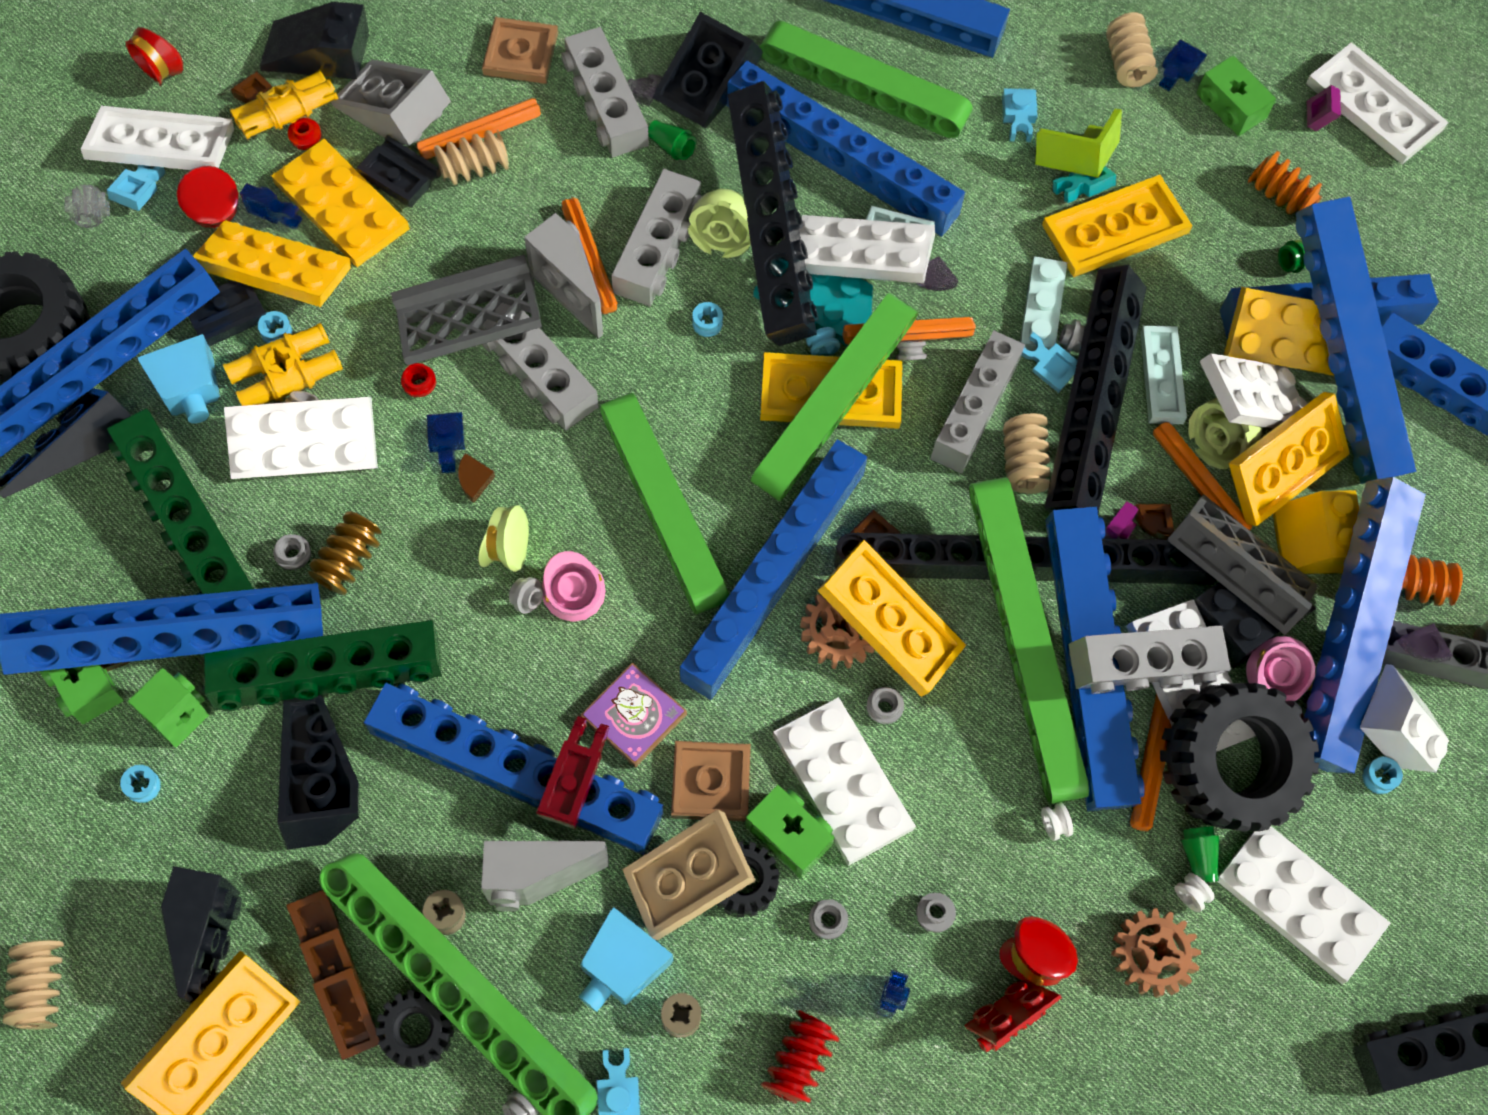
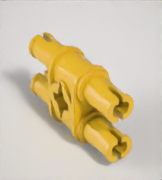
M319 70L317 73L296 82L285 80V84L274 86L265 93L260 91L256 95L255 100L235 109H230V113L234 117L238 129L242 130L246 139H250V137L272 127L281 130L283 125L294 123L304 116L308 118L312 114L313 109L333 100H338V95L334 92L335 88L329 79L326 80L323 73Z
M321 323L293 335L291 333H284L283 337L260 347H257V345L253 346L254 348L251 349V353L227 364H222L232 385L261 372L263 375L267 374L264 376V380L235 392L242 406L261 405L274 399L276 402H282L283 398L289 396L291 392L300 391L307 387L312 389L316 381L343 370L334 349L309 361H300L301 355L330 343ZM281 362L286 367L287 371L284 372L283 369L280 367Z

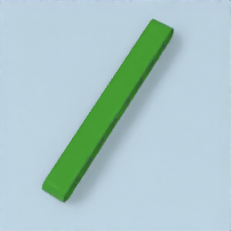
M1006 476L969 484L970 502L1045 797L1050 805L1086 798L1089 796L1088 780L1010 481Z
M351 853L322 868L319 882L325 894L542 1115H590L595 1110L598 1097L594 1087L365 856L359 853Z

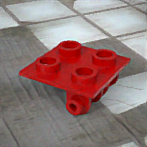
M1018 981L1010 985L1005 990V995L994 1004H987L979 1008L973 1014V1019L964 1026L980 1036L977 1042L985 1053L991 1049L996 1052L1011 1040V1036L1013 1038L1018 1035L1017 1031L1020 1029L1024 1031L1027 1028V1024L1030 1026L1044 1016L1048 1008L1062 999L1061 995L1031 982Z

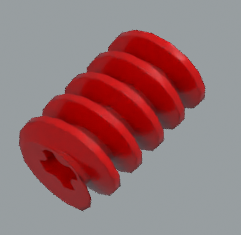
M796 1010L797 1015L804 1022H790L789 1029L796 1037L785 1036L782 1039V1044L789 1052L777 1051L774 1055L782 1067L770 1066L767 1072L775 1082L764 1081L760 1084L761 1087L770 1093L793 1104H797V1101L811 1102L812 1099L803 1089L805 1086L817 1088L819 1084L810 1074L812 1071L825 1072L826 1070L817 1059L819 1056L832 1057L833 1053L825 1046L826 1041L839 1042L840 1040L829 1025L808 1013Z

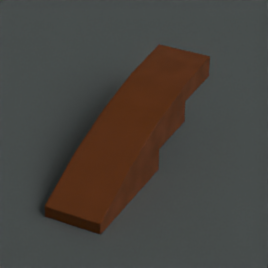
M320 890L287 904V909L301 942L299 944L314 981V990L341 1059L345 1060L379 1045V1037L376 1036V1025L330 898L323 890Z

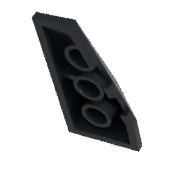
M92 388L60 413L56 418L60 423L57 428L47 433H42L34 441L36 443L34 445L36 451L32 455L28 453L18 458L0 477V497L6 498L110 450L108 443L114 440L107 428L125 420L131 414L109 392Z
M322 694L310 700L286 699L283 700L277 824L287 850L327 845L359 818L360 785Z

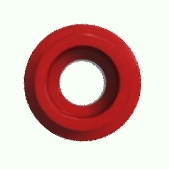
M300 118L289 125L287 135L292 145L300 150H308L319 142L321 129L316 121L309 118Z
M422 363L409 365L401 376L403 390L412 397L427 396L436 387L437 380L434 371ZM418 379L425 380L422 384H413Z

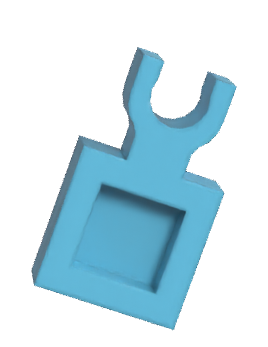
M1004 88L1002 94L1003 123H1012L1009 140L1014 142L1016 132L1021 131L1026 135V142H1031L1033 136L1032 124H1035L1037 119L1036 89Z
M138 165V169L135 172L125 169L107 189L109 200L139 211L157 191L156 181H159L164 176V167L150 169V166Z
M1033 332L1029 340L1034 342L1037 348L1035 351H1028L1024 347L1022 356L1029 360H1035L1038 364L1033 368L1032 372L1059 393L1074 376L1077 359L1057 343L1048 350L1044 347L1043 340Z
M629 1048L623 1049L624 1061L618 1066L610 1064L609 1051L602 1050L603 1064L609 1072V1079L597 1080L599 1115H640L638 1077L626 1078V1070L630 1065Z

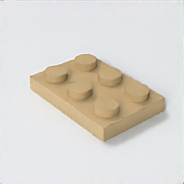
M720 810L714 811L622 869L649 936L655 940L663 938L755 881L725 813Z

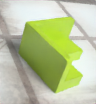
M1115 108L1104 127L1089 125L1082 136L1040 128L1036 136L1035 165L1098 178L1120 142L1122 109Z

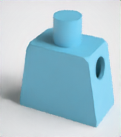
M203 334L137 357L171 415L177 416L185 413L188 422L193 424L201 423L209 417L206 405L217 401L220 395L213 354Z
M613 907L582 960L581 968L592 980L578 997L595 1012H598L611 994L626 1005L671 965L673 954Z

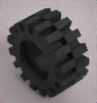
M740 841L738 843L749 867L753 868L758 874V886L750 893L741 894L736 892L716 905L725 909L724 912L729 915L732 912L736 913L737 917L744 918L745 914H750L752 917L757 915L758 911H764L768 908L769 903L774 900L779 884V869L776 868L774 857H769L767 849L764 847L759 849L756 847L757 843L750 842V845H743V841Z
M408 990V994L402 995L399 993L394 996L395 1000L391 1004L387 1002L383 1006L386 1010L383 1015L379 1014L378 1016L379 1028H376V1036L379 1037L380 1042L378 1044L381 1050L396 1064L410 1069H416L419 1066L425 1068L430 1066V1062L440 1060L444 1050L448 1051L450 1047L449 1040L450 1037L453 1038L454 1030L452 1029V1022L422 992ZM412 1014L426 1016L431 1025L428 1038L418 1045H408L403 1042L400 1036L402 1022Z

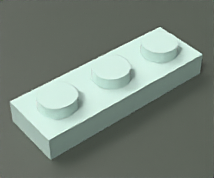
M1035 256L1033 258L1020 342L1025 344V348L1028 351H1035L1037 348L1036 344L1029 340L1033 332L1043 340L1044 347L1048 350L1056 343L1067 262Z
M1143 326L1140 335L1149 424H1162L1164 422L1184 424L1187 414L1178 326Z

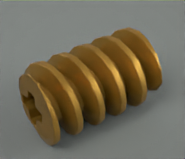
M352 511L344 514V523L337 524L334 529L336 535L328 537L326 540L328 547H321L318 551L320 559H313L309 564L312 571H308V574L320 585L342 595H346L348 592L341 584L342 580L350 583L355 582L356 579L349 570L362 571L364 569L357 559L362 557L369 560L372 557L365 547L369 545L378 548L380 543L374 537V534L382 533L380 528L374 523Z

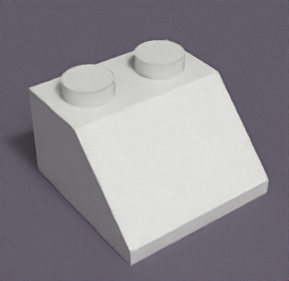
M1386 664L1360 728L1383 755L1396 761L1401 769L1437 772L1441 759L1447 752L1449 740L1428 706L1393 665Z

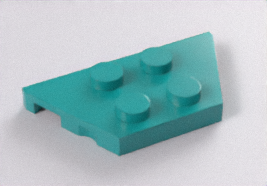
M810 274L813 282V289L810 290L811 301L815 304L818 312V321L815 322L816 330L824 327L833 328L836 332L835 338L841 344L848 347L844 343L842 336L843 327L846 324L866 323L872 315L873 285L860 278ZM756 286L753 291V297L760 300L758 286ZM793 299L788 301L786 307L791 304Z

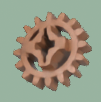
M820 594L816 595V606L807 604L805 609L807 616L802 617L800 627L806 629L801 633V641H810L806 652L812 654L817 651L819 653V664H822L826 658L830 659L832 669H836L839 661H844L845 666L849 669L854 658L860 663H864L866 659L865 651L873 653L875 649L864 638L860 641L858 632ZM821 617L824 627L817 634L816 622ZM835 625L839 628L836 631L834 630Z
M1157 908L1150 910L1147 918L1142 911H1138L1133 915L1134 922L1127 919L1121 924L1122 929L1126 933L1118 932L1113 937V940L1121 944V947L1111 951V955L1122 960V963L1115 970L1116 972L1126 971L1129 974L1125 980L1127 986L1135 981L1139 983L1138 993L1141 995L1145 994L1150 988H1152L1155 998L1163 996L1165 988L1170 995H1174L1180 991L1178 983L1186 987L1192 982L1187 973L1194 974L1199 971L1200 967L1192 962V959L1201 955V950L1191 948L1190 945L1197 936L1196 934L1186 935L1183 930L1187 925L1185 920L1177 925L1173 923V912L1171 911L1165 914L1163 918H1160ZM1155 928L1149 937L1143 934L1140 936L1136 935L1142 929ZM1154 945L1158 947L1157 954L1162 957L1158 961L1154 959L1155 952L1150 949ZM1133 956H1135L1140 969L1135 964ZM1162 969H1165L1167 971H1176L1174 975L1169 978H1157V976L1161 973Z

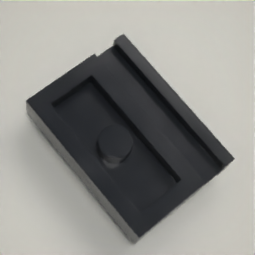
M387 135L384 138L385 142L381 146L377 145L356 168L367 181L411 208L431 187V182L441 176L440 169Z
M233 280L217 287L220 293L188 316L197 335L203 334L209 347L258 325L260 317L266 315L252 286Z

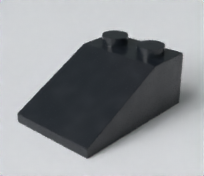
M329 2L273 21L259 65L260 70L312 75L320 70L325 77L357 79L369 38L364 4Z
M700 11L653 93L652 98L706 129L727 105L728 81L746 61L757 65L764 52L752 39Z
M1220 582L1195 600L1206 627L1223 626L1229 663L1232 669L1246 661L1251 653L1267 640L1283 634ZM1313 604L1310 610L1297 623L1316 610Z

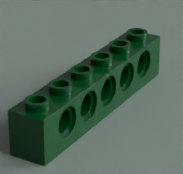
M148 408L107 428L114 440L108 443L111 452L118 463L126 461L130 471L126 472L125 476L135 492L143 490L148 500L142 503L147 514L153 523L160 520L165 528V531L160 533L165 545L171 553L177 550L183 561L177 565L188 583L195 580L201 592L195 595L254 589ZM153 451L152 456L148 460L137 461L142 452ZM160 481H171L167 489L154 491L155 486ZM188 510V514L183 520L178 522L172 521V517L177 511ZM199 539L206 540L202 550L198 552L189 551L190 545L194 541ZM217 569L224 570V575L219 581L214 583L207 582V577L212 571Z
M433 620L204 653L205 694L215 711H235L242 706L256 704L270 706L286 699L310 700L321 694H349L356 689L368 687L383 688L385 683L390 685L408 681L422 683L429 681L431 678L442 677L439 641ZM400 654H407L403 659L393 660ZM369 660L364 665L356 666L359 661ZM331 665L325 671H318L323 666ZM287 671H293L290 675L286 677H280L283 673ZM254 676L251 681L242 683L246 678Z

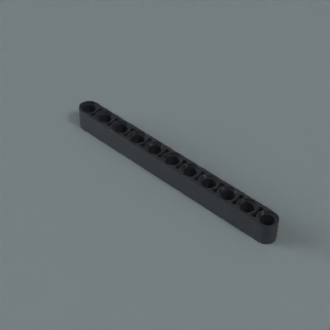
M847 533L837 541L833 561L835 568H837L846 558L843 552L852 551L859 543L865 540L878 554L887 551L896 557L893 560L882 559L901 578L990 580L979 535ZM1025 537L1029 555L1035 556L1039 563H1031L1036 581H1054L1048 537ZM1108 538L1102 540L1103 551L1108 553L1111 562L1110 575H1107L1109 583L1209 585L1217 582L1214 577L1168 540ZM918 552L927 553L931 560H920L915 554ZM961 553L967 558V561H957L951 554ZM1133 557L1141 558L1146 563V566L1137 564ZM1169 558H1175L1182 566L1173 565Z

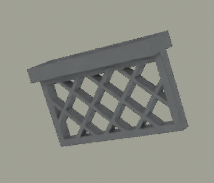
M525 255L391 292L392 302L397 311L402 354L406 366L542 327L534 290L535 283ZM523 292L518 298L509 296ZM490 301L484 308L476 306ZM501 303L511 306L504 315L494 312ZM520 310L529 312L532 316L519 321L513 319ZM456 311L450 318L443 315ZM468 312L477 315L469 325L460 322ZM487 319L496 322L491 329L484 331L479 329ZM422 321L417 327L409 325L411 323ZM434 322L443 324L435 335L427 332ZM453 329L462 332L456 339H445ZM420 338L428 341L424 348L411 351V348Z
M1204 494L1167 539L1285 635L1312 606L1310 600L1318 585Z

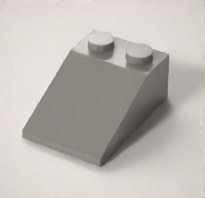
M371 59L359 72L358 78L352 79L337 94L338 100L331 101V104L385 138L388 135L399 143L410 146L419 140L422 132L442 115L443 110L449 105L451 100L432 70Z
M555 213L524 237L530 271L533 278L599 339L603 335L600 297L585 255L580 233L572 222H565Z
M484 841L481 889L489 905H495L496 910L505 912L518 911L519 905H531L607 868L608 854L605 841Z

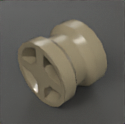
M450 890L435 891L424 902L423 915L443 935L454 934L462 928L466 912L461 899L456 893ZM445 903H447V904H446V907H444V908H442V909H440V910H439V909H436V908H441L442 906H445Z
M676 993L664 1002L661 1009V1019L665 1031L676 1038H687L697 1031L701 1022V1008L693 996L686 993Z

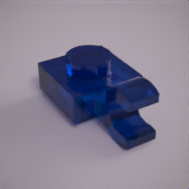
M1180 39L1164 59L1161 67L1166 70L1163 73L1164 78L1158 86L1170 92L1180 78L1189 82L1204 64L1207 54Z
M462 412L427 415L430 453L438 452L442 474L456 472L455 450L465 449Z

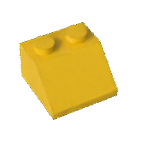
M1356 490L1319 491L1291 500L1273 513L1279 554L1303 574L1342 573L1353 534V527L1359 512Z

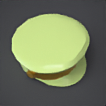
M520 505L509 508L498 507L493 512L479 549L478 562L480 566L487 567L494 561H500L513 572L522 569L527 553L529 526L527 516Z

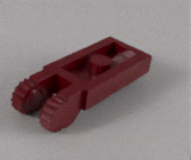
M580 716L576 718L568 740L563 742L537 810L538 817L575 829L600 763L601 752L610 727L601 723L595 731L590 749L580 746V740L587 726V719Z

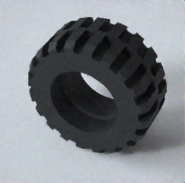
M5 252V256L0 257V317L18 306H43L39 318L29 329L19 335L0 339V386L90 320V315L86 310L87 306L66 272L58 268L57 264L50 259H41L38 254L25 252L21 256L19 252Z
M1222 683L1201 688L1199 694H1190L1183 700L1185 709H1175L1170 716V721L1174 722L1172 728H1165L1162 740L1167 741L1166 750H1160V762L1167 763L1168 770L1163 771L1162 774L1165 783L1175 787L1171 791L1172 797L1178 804H1186L1185 812L1190 816L1202 819L1204 824L1245 832L1248 830L1259 832L1269 830L1271 825L1280 826L1289 820L1288 813L1297 814L1304 806L1305 802L1301 800L1304 795H1311L1315 786L1311 782L1312 774H1318L1319 763L1314 762V752H1319L1318 742L1310 737L1309 732L1313 731V727L1309 719L1299 716L1302 713V708L1295 701H1285L1287 698L1285 693L1276 688L1267 689L1266 685L1258 683ZM1236 720L1243 721L1253 730L1261 748V765L1254 781L1239 793L1233 792L1224 783L1216 763V750L1219 739L1225 729Z

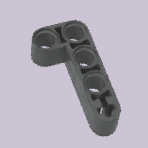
M1488 620L1474 632L1473 639L1393 621L1383 665H1393L1395 668L1488 689ZM1416 645L1424 650L1426 656L1417 650ZM1453 654L1460 658L1462 664L1454 659Z

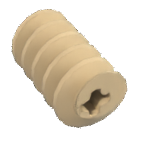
M1137 12L1126 13L1117 17L1109 24L1106 30L1111 57L1114 61L1116 78L1120 84L1126 87H1141L1152 81L1158 73V68L1155 67L1156 60L1153 56V48L1150 45L1151 40L1145 25V18Z
M490 130L485 131L484 142L478 134H473L472 145L465 138H460L459 149H457L453 142H447L446 153L439 145L434 146L435 156L444 181L445 178H449L454 185H458V174H462L467 182L471 181V170H474L482 178L484 166H487L491 173L495 174L497 162L505 170H508V156L499 130H497V138Z
M1028 413L1017 415L1009 419L1003 426L1005 435L1004 446L1006 448L1004 457L1007 461L1005 471L1013 491L1037 494L1049 489L1050 480L1045 479L1051 474L1050 468L1045 466L1050 462L1049 455L1045 453L1049 450V444L1045 441L1049 434L1048 430L1044 428L1048 424V420L1042 414Z
M34 940L9 948L8 956L18 961L12 962L7 966V973L16 976V978L8 980L5 989L16 994L10 995L4 1000V1006L14 1011L3 1015V1023L19 1029H49L57 1027L56 1023L46 1021L45 1019L46 1016L59 1011V1007L47 1004V999L60 995V991L49 988L48 983L61 979V974L49 970L50 966L62 963L63 958L51 955V950L63 947V942Z

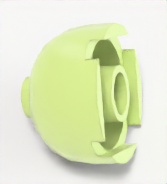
M717 189L706 193L696 202L689 217V223L691 224L688 227V234L694 244L708 254H711V249L725 252L722 258L740 256L749 249L751 241L747 211L742 194L729 189Z
M1216 398L1194 410L1189 419L1188 434L1190 440L1195 438L1196 444L1200 447V449L1195 451L1203 461L1218 469H1228L1229 462L1261 439L1262 427L1229 423Z

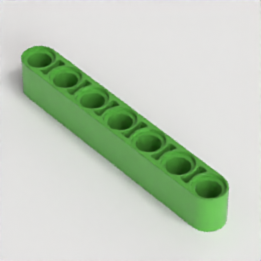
M774 22L759 46L764 52L761 57L774 66L947 138L959 136L973 110L971 102L958 93L787 22Z
M891 293L884 297L757 467L750 480L753 484L779 502L785 498L908 332L919 314L917 310Z
M631 392L599 404L605 426L693 613L698 615L724 604L729 596L726 584L635 394Z

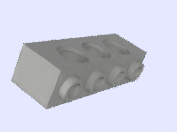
M601 26L565 37L566 52L561 53L563 64L567 72L572 71L574 74L573 84L579 97L584 96L586 100L584 106L590 122L595 120L598 126L596 133L602 147L607 146L612 158L649 146L648 125Z
M663 169L612 273L614 294L650 307L655 296L662 295L667 281L665 275L668 268L673 269L675 267L680 252L678 247L681 241L686 242L689 238L688 227L691 224L689 223V217L694 205L702 197L701 181ZM657 237H664L665 239H655V238H657ZM643 264H652V266H642V265H643Z
M501 303L494 312L504 315L511 306ZM520 310L513 319L519 321L529 318L525 311ZM487 319L479 329L483 331L491 329L496 322ZM540 328L482 344L488 352L494 350L500 357L499 362L510 376L515 374L521 381L520 385L525 394L532 400L536 397L543 405L542 411L548 420L553 424L558 422L565 431L599 408L596 389ZM510 340H520L518 343L515 344L508 343ZM532 363L542 364L541 366L536 368L529 367V365ZM557 386L564 388L558 392L550 391L551 388Z
M993 330L936 439L931 460L961 474L963 473L1019 364L1025 344Z
M1223 626L1085 636L1068 644L1076 689L1091 688L1092 694L1114 691V686L1125 685L1126 691L1149 688V683L1159 682L1160 688H1169L1183 685V680L1193 679L1194 685L1217 682L1216 675L1231 670ZM1181 652L1185 655L1187 664L1183 661ZM1147 654L1151 657L1153 661V667L1149 664L1147 660ZM1113 657L1119 663V670L1113 665Z

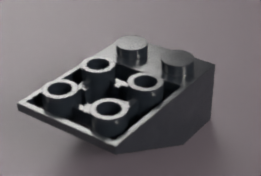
M173 866L161 904L177 995L179 998L192 1004L215 979L220 960H224L228 954L230 936L227 935L231 921H235L239 916L242 898L239 897L240 891L221 875Z

